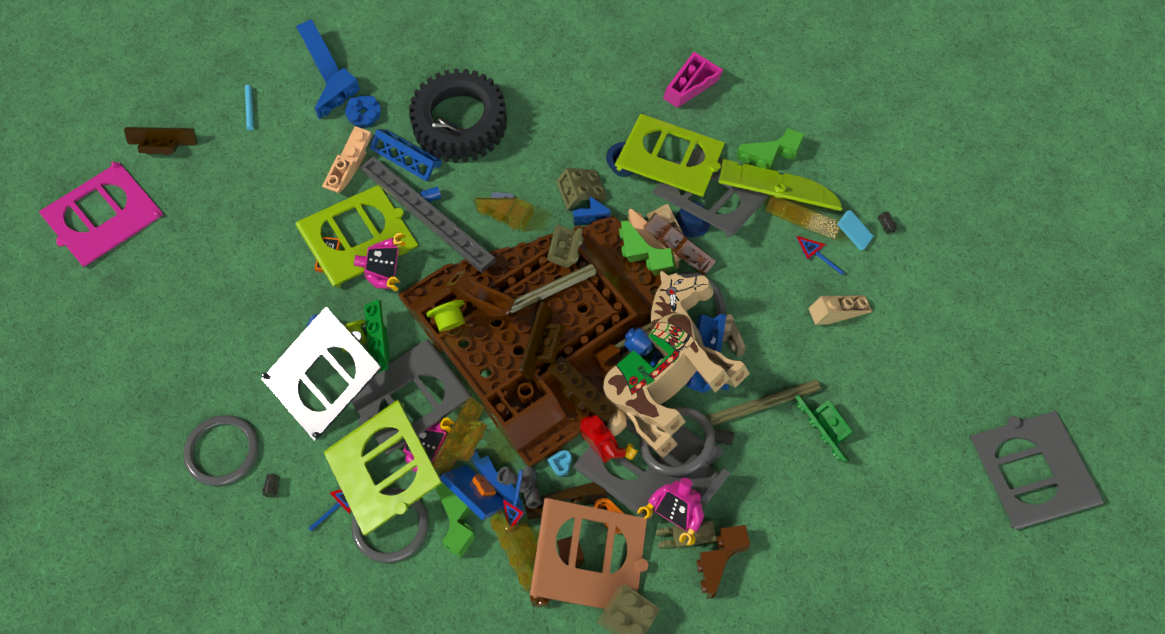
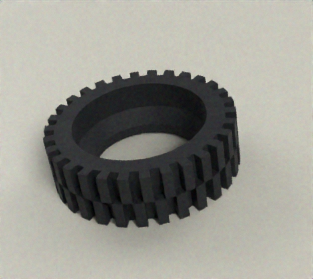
M454 69V73L451 74L449 70H445V75L443 76L440 73H436V79L434 80L430 76L427 78V85L422 82L420 90H415V97L412 96L411 104H409V117L417 143H420L422 150L426 149V152L431 155L434 153V156L438 159L443 156L444 162H449V159L452 158L453 163H458V160L463 158V163L468 162V157H472L473 161L477 160L478 154H481L482 157L487 155L486 149L492 152L494 144L499 145L500 138L504 137V130L507 128L505 100L497 84L494 85V80L491 78L487 80L486 75L483 73L480 77L478 76V71L473 70L472 74H469V69H464L463 73H459V69ZM466 96L475 98L484 105V111L480 120L467 129L454 131L432 126L436 122L431 116V111L446 99Z

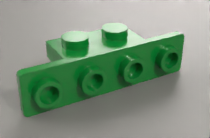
M377 299L364 306L368 352L383 367L378 372L380 373L388 369L390 355L387 328L383 323L381 300Z
M797 395L795 398L798 400V403H796L798 408L803 413L806 412L809 415V423L813 428L820 430L822 433L820 437L826 445L830 444L834 449L831 451L838 461L842 460L846 463L850 461L838 444L853 434L854 431L833 403L827 400L813 411L802 396Z

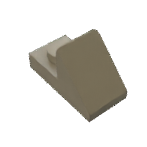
M729 314L726 317L723 342L728 341L731 352L734 351L736 357L744 355L745 344L732 315Z

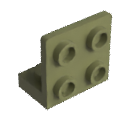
M566 168L556 181L567 210H574L581 200H590V197L597 201H605L607 199L596 170Z

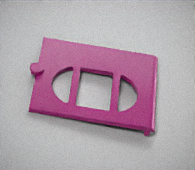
M113 161L111 167L39 211L40 215L57 234V245L61 247L66 245L83 268L163 215L161 210L119 162ZM102 185H115L124 190L127 202L123 210L113 201ZM95 189L117 213V215L96 228L75 204L77 200ZM68 207L73 209L90 230L89 232H77L66 225L65 212Z

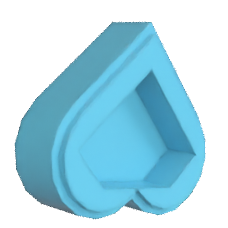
M560 451L547 459L557 476L564 477L570 471L569 465L572 462V455L569 451Z

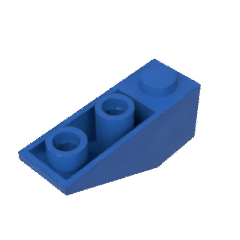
M342 68L330 77L314 108L318 119L327 116L331 110L341 106L346 99L354 96L360 90L357 79L345 68Z

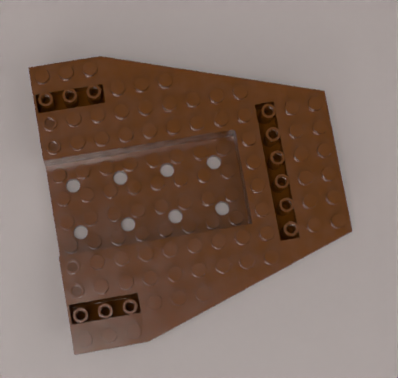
M614 216L594 221L592 224L581 227V225L574 227L573 231H576L578 228L583 229L581 235L583 236V241L580 247H578L579 258L577 262L573 263L569 268L547 260L553 234H549L529 243L522 242L515 247L509 248L508 246L489 252L495 257L496 262L483 273L464 259L460 263L444 265L398 294L401 302L439 352L444 351L481 399L484 411L526 466H536L579 436L581 433L580 422L583 418L588 417L585 414L579 413L575 408V404L571 400L567 401L561 395V383L548 372V367L552 363H537L532 380H528L519 371L524 353L518 356L514 354V351L518 348L526 350L540 302H546L553 310L550 324H562L565 327L555 361L562 356L605 397L604 380L607 373L593 356L592 352L607 342L615 346L626 339L625 335L630 329L636 330L651 323L654 297L659 286L662 284L661 276H654L652 271L648 270L646 260L629 262L623 256L622 246H624V239L621 240L619 233L622 225ZM593 264L596 269L595 275L541 299L531 306H526L513 313L510 312L506 316L485 317L470 301H464V305L460 307L465 323L453 329L439 332L434 317H427L426 314L440 305L460 300L446 286L458 271H467L481 284L516 299L587 265ZM581 306L588 308L585 313H581L577 309ZM495 320L502 322L499 327L491 325ZM463 341H467L470 343V345L467 348L459 347L460 343ZM625 346L620 349V357L629 351ZM484 370L492 372L489 377H483L481 373Z

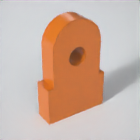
M480 474L474 476L473 483L482 496L495 495L496 490L484 476Z

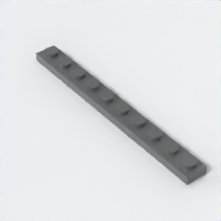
M374 156L360 166L361 171L478 271L483 273L496 262L495 257Z

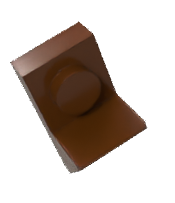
M609 342L592 352L607 374L623 360L620 357L621 350Z

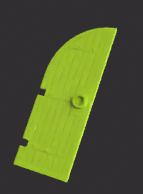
M723 159L719 183L773 195L780 199L787 198L839 211L842 210L838 197L815 181L788 173L781 175L779 171L748 164L741 166L738 165V162Z

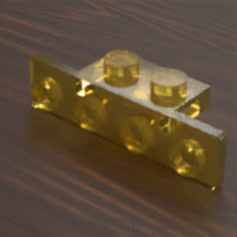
M468 397L432 463L440 474L449 472L456 459L469 461L487 428L486 424L477 421L484 407L472 397Z
M499 510L490 519L491 527L495 531L500 545L509 559L510 565L514 568L519 583L523 586L525 592L530 591L533 576L530 565L535 563L537 542L527 522L510 527L502 511Z

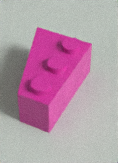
M693 52L667 86L663 99L678 108L719 81L723 69Z

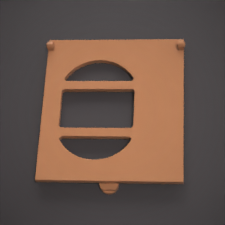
M545 498L530 595L534 598L541 597L605 609L618 586L626 584L638 593L640 572L646 571L649 566L648 562L642 559L647 519ZM574 518L568 565H566L558 555L556 536L563 523ZM582 519L608 524L602 573L575 567ZM617 527L626 539L628 551L623 566L611 574L610 565L615 528Z

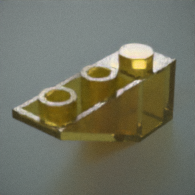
M518 198L474 199L475 208L479 213L483 215L488 214L498 222L503 221L513 229L523 231L534 215L533 205Z

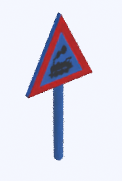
M796 236L807 260L816 254L841 275L844 274L840 268L818 252L826 244Z
M519 470L513 504L503 499L508 534L525 513L517 507L523 470Z
M341 489L329 492L338 503L310 526V531L317 527L340 505L350 514L351 508Z

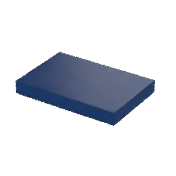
M467 465L443 473L440 477L441 481L481 520L505 510L503 499L497 493L488 496L481 495L473 483L476 473Z

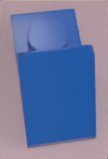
M590 197V209L580 208L573 210L574 226L592 224L594 221L610 217V209Z

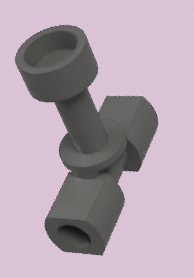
M527 466L523 469L520 492L525 495L526 506L535 509L542 504L540 491L535 488L538 478L536 469ZM507 467L501 468L497 475L498 482L506 486L511 483L517 485L518 477L515 476L514 471Z

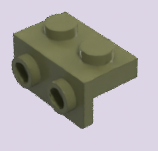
M557 225L553 233L547 260L565 268H569L573 263H576L579 258L578 247H580L583 241V236H581L583 229L578 228L576 231Z

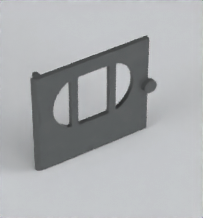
M697 146L693 150L686 165L687 167L699 165L704 161L705 154L702 148ZM719 158L718 163L722 167L723 159ZM721 168L717 172L713 171L711 179L718 183ZM662 182L653 190L655 195L726 232V237L733 236L770 196L769 194L719 183L729 188V190L710 210H706L689 201L693 193L688 191L681 196L678 188ZM734 193L738 194L740 206L735 211L727 214H716Z
M425 340L388 364L387 370L376 374L351 403L361 416L358 420V424L361 426L380 412L383 401H387L391 405L394 403L391 395L414 381L434 408L433 411L412 424L415 432L419 435L463 404L467 403L469 405L473 397L429 340ZM421 376L434 377L444 385L445 395L440 405L419 379ZM385 428L379 430L373 436L381 445L398 433L399 430ZM402 438L384 451L388 456L406 444L405 439Z
M1056 411L1022 421L1016 416H1011L1007 421L1008 425L970 436L1011 521L1010 527L1014 528V530L1103 504L1099 491ZM1010 439H1024L1037 446L995 458V452L999 445ZM1041 453L1054 477L1015 489H1009L998 465ZM1050 485H1057L1055 496L1043 504H1028L1014 497Z
M626 419L625 428L641 439L635 426L628 422L630 420ZM681 426L671 436L677 445L664 458L659 455L656 460L670 467L683 466L692 454L697 456L701 454L705 441L684 426ZM591 447L585 451L573 467L592 482L605 488L606 492L636 514H638L637 512L640 507L649 504L648 500L657 489L669 484L674 476H666L655 472L650 467L646 472H643L625 458H613L639 477L635 480L616 478L607 471L603 461ZM655 507L652 508V516L647 518V522L653 519V515L656 513ZM644 509L643 512L638 515L644 518L645 516H647V511Z

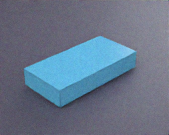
M851 210L846 211L837 224L859 250H864L873 237Z

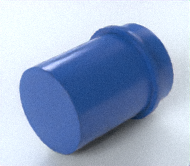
M438 186L420 192L421 196L428 202L441 199Z

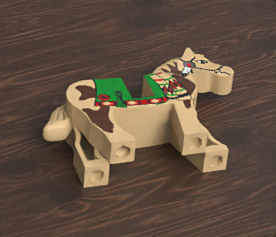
M661 271L662 284L659 286L654 297L651 311L652 331L648 337L664 359H661L653 368L633 350L608 372L604 380V391L606 398L618 409L607 421V428L612 432L613 436L618 435L626 427V419L634 423L636 431L642 439L664 458L677 445L671 436L686 421L676 409L666 408L660 404L676 394L696 371L699 372L715 393L725 383L736 388L750 373L741 361L727 359L721 353L705 347L698 328L686 313L698 301H706L713 296L714 290L709 280L701 275L683 278L675 273L668 276Z

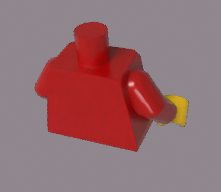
M591 415L581 420L580 430L582 437L604 464L611 458L626 457L632 460L638 450L633 449L634 446L632 444H628L625 449L619 448L612 432L597 415Z

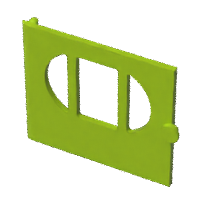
M640 114L614 166H617L618 171H621L623 168L703 197L713 171L717 172L721 168L718 159L725 143ZM661 131L662 133L655 148L650 154L643 145V139L649 133ZM667 134L691 141L680 165L657 157ZM698 144L704 151L705 159L699 165L687 167L686 165L693 149Z
M378 185L301 219L295 224L331 285L337 288L341 286V283L364 273L365 268L354 266L355 255L367 257L368 247H372V245L383 240L394 238L397 233L406 236L400 240L406 242V245L404 247L396 246L399 247L398 256L418 247L415 239L401 219L404 214L401 208L394 209ZM361 205L374 207L382 213L385 218V227L381 234L377 232ZM355 208L374 238L351 248L333 217ZM325 222L329 223L345 251L335 250L324 243L321 237V229Z
M399 399L324 451L325 457L364 536L395 515L404 514L408 510V506L442 484L435 467L403 409L404 405ZM385 428L399 430L394 436L363 456L365 445L373 434ZM404 438L414 456V460L376 485L366 463ZM418 466L413 483L404 492L392 496L381 493L383 489Z

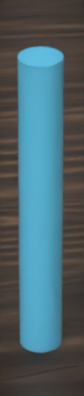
M245 85L247 130H254L252 86Z

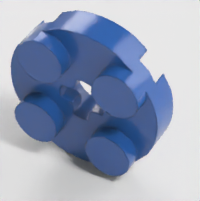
M359 96L349 99L345 114L351 124L359 128H366L372 126L377 119L379 120L381 108L374 96ZM363 109L368 110L365 111V114H361V112H359Z

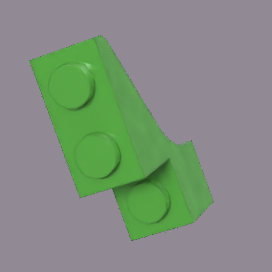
M787 128L784 135L776 141L741 144L738 148L737 159L746 164L750 163L757 167L771 170L778 154L783 158L795 160L802 145L804 134Z
M621 221L622 228L619 229L621 240L624 239L622 253L629 262L646 260L647 268L652 271L654 276L660 275L661 271L666 274L677 272L675 257L671 248L656 249L649 246L629 221Z
M442 482L435 489L450 520L449 530L442 540L444 548L461 558L475 539L473 529L466 523L462 524L471 509Z

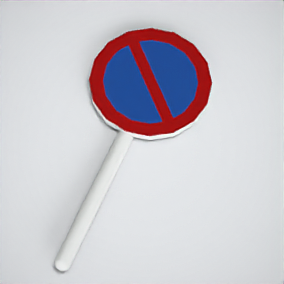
M438 118V121L442 124L434 123L432 125L433 127H449L455 131L462 130L457 125L443 118Z

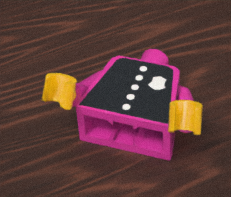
M397 233L394 238L383 240L372 245V247H368L367 257L355 255L354 266L364 267V277L377 289L391 288L393 291L398 290L394 285L395 283H400L395 277L399 247L396 246L404 247L406 245V242L400 241L406 237L401 233Z
M448 417L439 423H435L418 435L434 467H436L448 441L445 431L452 433L453 429L449 426L455 424ZM406 443L403 445L405 446L403 452L408 464L414 460V456ZM418 466L412 469V471L417 473Z
M682 478L680 481L660 487L648 500L649 504L640 507L637 512L641 514L645 509L647 516L644 519L652 516V508L655 507L656 513L683 530L688 531L681 534L679 538L680 542L683 543L688 536L689 541L687 545L695 543L694 533L698 531L704 519V512L700 503L701 495L691 488L693 483L688 478Z

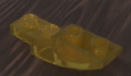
M771 195L765 210L781 219L832 239H836L840 229L837 225L839 220L787 199L776 198Z

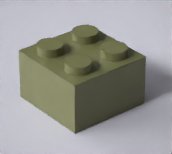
M625 584L618 586L596 623L611 634H646L660 608Z

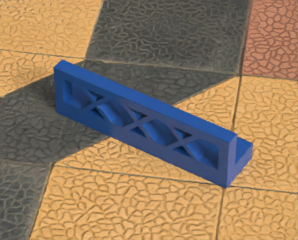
M387 129L376 130L369 148L425 181L429 180L433 168L440 167L442 160ZM379 139L383 140L384 149L376 147ZM391 148H397L398 157L392 156ZM406 156L412 157L413 165L409 166L406 164ZM420 164L428 166L425 174L421 173Z
M701 314L697 320L696 327L701 334L704 346L721 353L726 315L720 314L713 319ZM698 371L687 382L688 388L701 393L712 389Z

